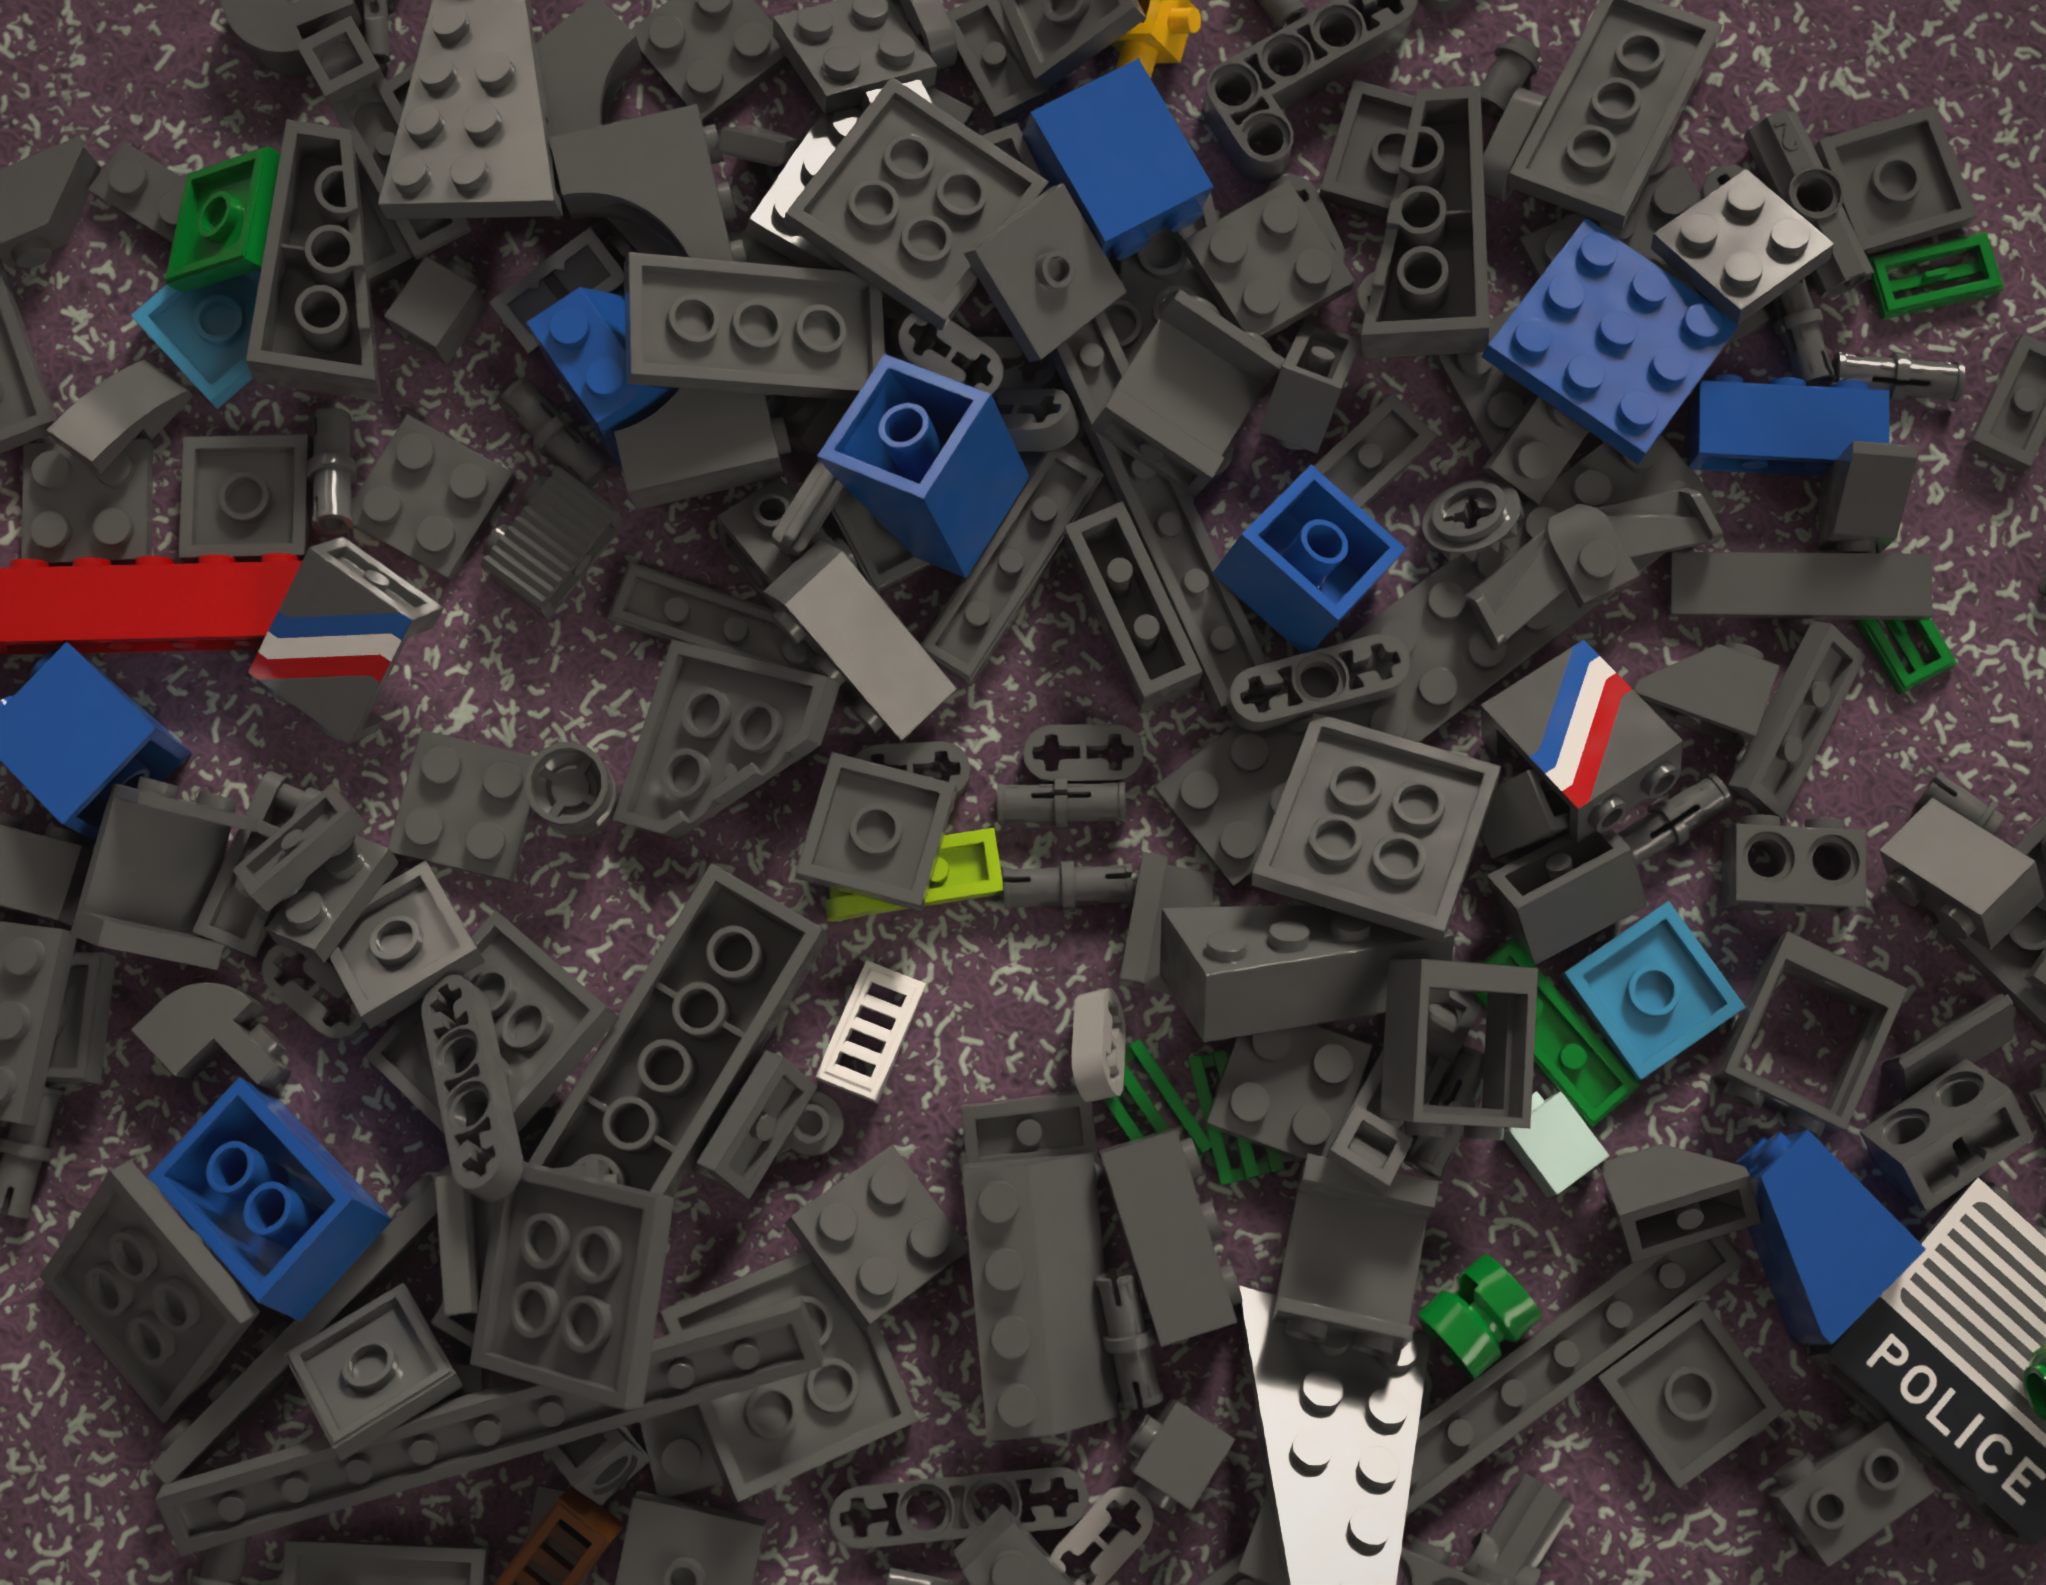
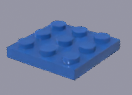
M1585 218L1487 345L1481 357L1638 465L1740 324L1736 325L1709 300L1588 218Z

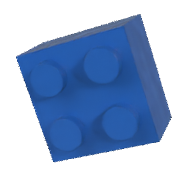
M1311 464L1240 535L1212 574L1303 654L1314 651L1376 585L1406 548Z

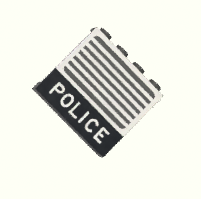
M1977 1177L1953 1194L1957 1198L1919 1241L1926 1250L1832 1345L1816 1344L1806 1357L1873 1419L1888 1421L1910 1453L2008 1543L2036 1545L2046 1533V1420L2039 1418L2030 1407L2024 1391L2023 1374L2025 1369L2029 1367L2034 1351L2046 1344V1229L2036 1225L2031 1226L2013 1209L2016 1206L2015 1201L2004 1189L1993 1182L1988 1183Z

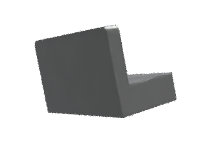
M1143 852L1118 985L1173 995L1160 976L1162 908L1210 907L1215 876L1208 872L1167 865L1168 856Z
M765 1050L760 1060L756 1061L699 1152L691 1166L692 1171L708 1181L750 1199L817 1089V1086L787 1059Z

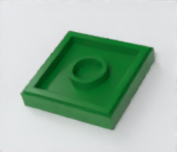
M266 146L187 174L165 278L166 285L181 293H185L261 269L280 152Z

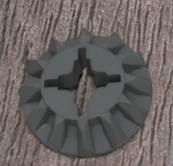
M1478 478L1458 483L1438 495L1424 514L1422 529L1432 551H1441L1448 561L1454 560L1464 553L1474 562L1480 551L1490 549L1499 553L1500 540L1516 537L1517 522L1525 516L1519 495L1512 486L1497 479ZM1475 510H1478L1482 518L1478 519L1477 526L1466 529L1465 527L1470 526L1471 518H1474Z

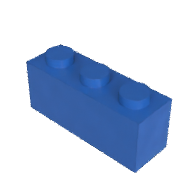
M1719 374L1710 376L1705 381L1700 380L1688 397L1687 465L1691 470L1821 477L1852 441L1889 444V390L1869 389L1868 384L1861 381H1841L1832 384L1830 387L1806 386L1804 380L1792 377L1777 378L1769 381L1768 384L1744 383V379L1738 375Z

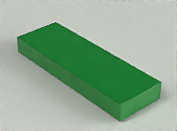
M1511 938L1481 963L1537 968ZM1538 969L1533 1064L1557 1092L1561 1091L1585 1124L1589 1128H1593L1641 1085ZM1471 992L1487 1010V993Z

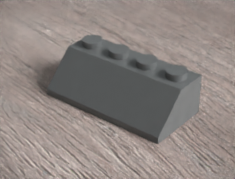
M1094 1152L963 1164L962 1177L987 1442L1057 1435L1119 1417L1114 1359L1112 1353L1105 1351L1103 1337H1106L1108 1334L1099 1287H1097L1095 1280L1098 1275L1105 1273Z

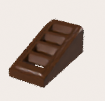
M570 1486L557 1499L494 1585H512L515 1581L520 1585H551L527 1566L531 1560L561 1582V1585H580L622 1530L623 1524L605 1508L573 1488V1486ZM551 1537L579 1560L578 1563L573 1566L545 1543L546 1540Z

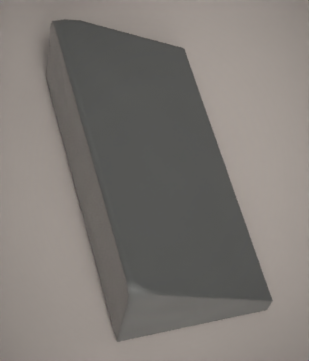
M2002 993L1987 998L1885 1060L1882 1068L1903 1100L1918 1092L1965 1058L1975 1063L2011 1041L2014 1035L2013 1001L2008 994L2003 995Z

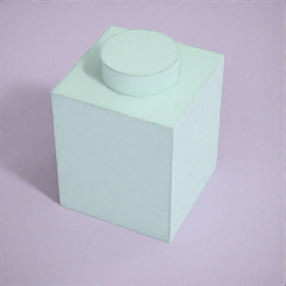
M1538 1091L1532 1094L1530 1129L1508 1127L1504 1130V1141L1546 1197L1558 1195L1610 1156L1561 1091L1550 1096L1545 1101Z

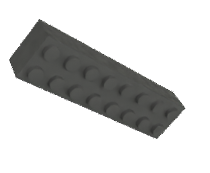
M711 863L618 1014L620 1018L607 1032L528 1163L549 1168L581 1166L585 1165L586 1160L599 1159L609 1163V1174H619L621 1185L674 1197L691 1170V1166L745 1080L829 938L824 929ZM443 1301L431 1324L467 1346L473 1347L477 1314L463 1316L444 1315Z

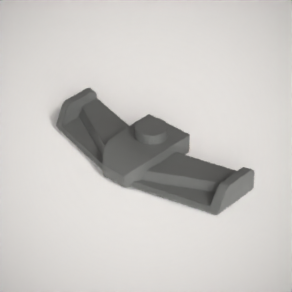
M1690 488L1598 507L1577 504L1550 517L1546 527L1474 587L1465 597L1491 646L1496 651L1504 642L1567 589L1578 608L1581 609L1636 582L1640 574L1632 561L1633 559L1699 545H1712L1722 538L1723 532L1701 492Z

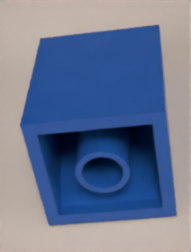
M1139 58L1030 112L1023 137L1041 176L1049 181L1047 189L1061 183L1065 185L1106 257L1115 254L1118 260L1130 257L1150 242L1148 236L1166 227L1172 233L1178 232L1193 224L1203 215L1202 208L1214 186Z
M579 287L526 323L552 374L620 468L622 465L614 431L630 427L648 418L664 406L679 388L626 384L625 296Z
M886 354L883 355L817 455L821 464L914 557L964 578H967L1030 478L990 393Z
M68 642L59 650H52L45 654L33 667L31 672L32 678L14 696H8L0 701V761L59 822L95 842L112 783L137 788L140 776L164 782L192 753L94 662Z
M1809 1130L1786 1136L1780 1131L1769 1140L1762 1136L1748 1147L1735 1162L1737 1165L1746 1167L1750 1175L1761 1223L1747 1228L1788 1335L1797 1344L1832 1345L1926 1250Z

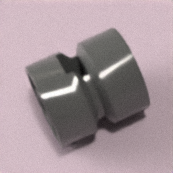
M559 742L542 749L530 761L524 777L525 795L531 808L558 834L570 838H588L603 831L613 821L612 819L620 798L619 786L603 760L587 746L575 742Z

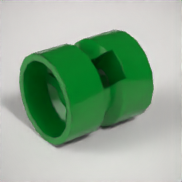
M1482 1253L1456 1277L1458 1286L1456 1292L1440 1291L1415 1314L1417 1321L1427 1334L1431 1335L1433 1340L1440 1336L1451 1348L1445 1354L1472 1380H1475L1501 1356L1499 1344L1501 1341L1517 1342L1543 1318L1541 1311L1521 1285L1503 1266L1486 1253Z

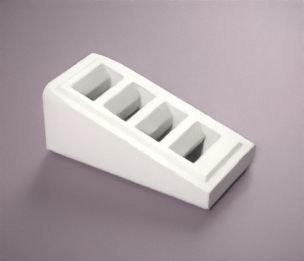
M866 960L825 1052L816 1078L821 1082L878 1104L926 983ZM875 983L905 995L906 998L902 1007L868 995L871 984ZM862 1006L896 1019L892 1030L858 1018ZM855 1030L885 1042L882 1053L880 1054L849 1042L852 1031ZM843 1053L876 1066L872 1076L868 1077L840 1066L839 1062Z

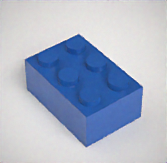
M240 1077L147 1176L157 1185L166 1199L257 1302L299 1321L303 1320L392 1222L390 1216L282 1101Z

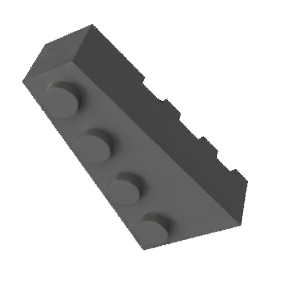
M1480 85L1416 90L1400 160L1399 175L1386 221V232L1380 258L1375 269L1368 310L1365 313L1360 335L1363 359L1484 352L1489 344Z

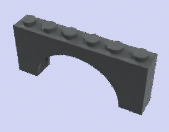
M588 0L536 43L539 49L549 122L546 126L550 148L549 137L609 124L612 106L619 89L632 70L643 60L636 35L603 0ZM557 171L553 173L555 182L558 180ZM606 217L581 218L589 227L594 226L599 221L613 236L607 241V244L623 265L629 252L680 256L660 237L633 223ZM745 231L728 232L730 242L742 239L748 263L803 267L749 236Z
M697 104L549 137L562 197L572 219L585 217L619 219L654 233L668 243L681 257L748 263L742 239L730 242L726 221L737 219L729 181L717 184L712 164L724 162L723 154H721L722 151L718 150L720 141L716 125L703 127ZM679 388L664 406L648 418L630 427L614 431L627 492L636 510L785 476L780 455L792 453L783 415L771 418L766 396L771 394Z

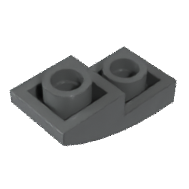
M144 359L122 369L98 384L66 410L47 431L57 444L101 474L139 433L152 441L193 395L189 389Z

